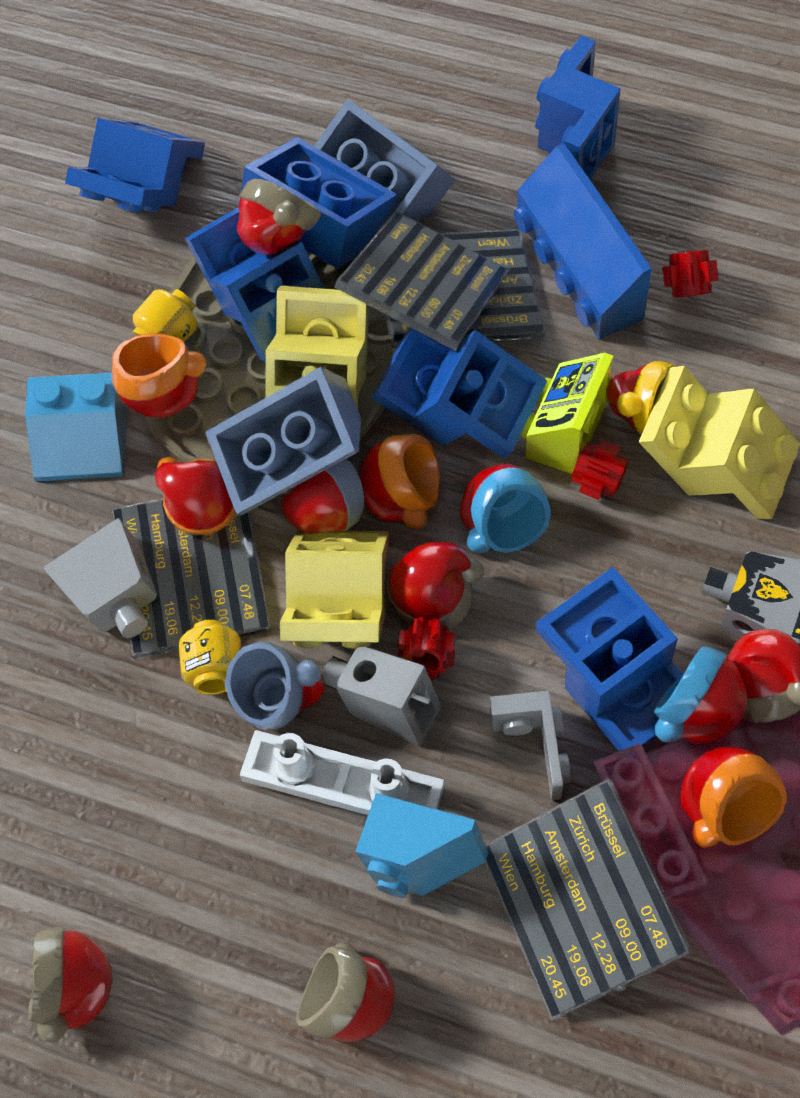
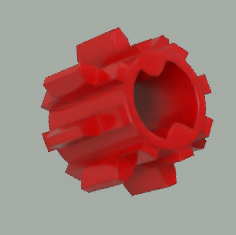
M709 250L668 254L669 266H662L664 287L672 288V297H689L712 293L711 282L719 281L717 260H709Z
M602 439L597 446L587 442L579 455L571 481L581 485L580 493L600 500L602 494L614 497L629 464L628 458L619 455L621 447Z
M424 617L414 619V625L409 624L407 630H400L397 644L399 648L398 657L425 666L430 680H434L439 677L440 672L444 674L447 667L454 666L456 635L454 632H450L447 626L443 627L440 624V619L434 617L432 620H424Z

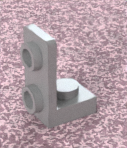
M549 690L490 697L492 732L503 731L505 735L518 736L531 732L533 728L541 727L551 800L561 799L563 784L571 783L567 753L558 754L556 737L564 735L563 719L560 706H551Z

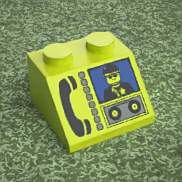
M601 353L559 363L553 378H545L547 383L537 401L541 405L536 415L531 413L521 433V439L526 440V459L569 474L573 473L583 447L587 442H591L607 406L606 388L611 379L613 355Z

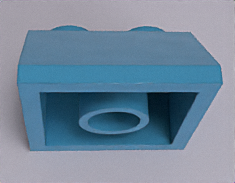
M112 373L28 378L25 419L33 476L36 482L124 477L127 406L123 403L112 384Z
M377 793L375 794L355 851L367 869L366 872L377 883L376 888L388 895L405 898L407 892L424 896L485 863L488 856V850L474 819Z

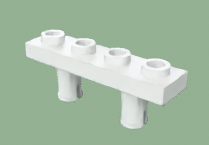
M255 730L240 772V778L243 782L365 815L369 814L376 793L438 810L445 786L443 779L402 769L392 759H382L375 762L304 743L301 737L294 733L277 736Z

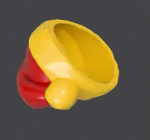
M653 361L641 366L637 370L618 373L609 381L606 388L607 403L614 414L626 420L636 433L642 435L669 368L675 367L673 364Z

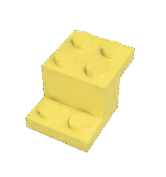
M280 286L277 289L276 335L266 349L265 398L317 368L323 367L345 378L358 409V395L366 379L369 304L342 290Z
M685 366L669 368L639 440V443L688 496L734 493L756 519H773L800 446L799 441L755 389L708 394Z
M296 531L285 552L286 610L280 621V641H293V645L302 648L317 647L322 645V642H342L343 647L353 649L360 646L368 647L371 645V642L379 643L386 615L385 560L389 549V531H340L337 533L323 532L317 534Z

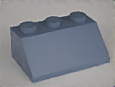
M349 99L343 104L314 146L397 194L394 205L379 227L381 231L397 212L415 222L430 215L455 181L437 164Z
M319 367L206 431L205 433L236 514L243 515L358 453L361 416L345 378L323 367Z

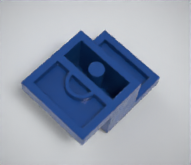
M581 35L571 50L566 49L562 53L557 69L551 78L545 77L541 82L536 96L537 101L540 102V110L535 127L539 130L538 148L551 153L556 146L564 143L591 180L615 145L621 88L593 77L596 41Z
M97 118L88 167H68L65 184L80 188L79 195L98 201H104L105 198L117 200V207L125 210L142 212V209L159 212L160 206H176L187 157L202 158L206 142L135 121Z
M236 208L189 235L185 240L223 313L242 323L260 360L266 363V349L276 335L277 289L280 286L324 289L301 241H297L293 245L280 250L277 254L262 255L248 248L242 242L237 232L239 208Z
M409 326L370 397L442 446L467 433L504 458L512 453L547 380L476 330L461 339L453 349Z
M612 567L537 621L535 630L567 666L564 688L628 761L658 738L655 734V725L659 718L654 713L655 706L667 689L683 673L672 662L678 638L615 568Z

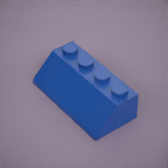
M562 143L553 149L517 190V209L514 210V219L519 230L523 234L528 233L533 240L535 252L541 263H548L553 270L560 292L563 295H569L574 302L577 316L584 327L590 326L598 340L644 320L652 268L567 146Z

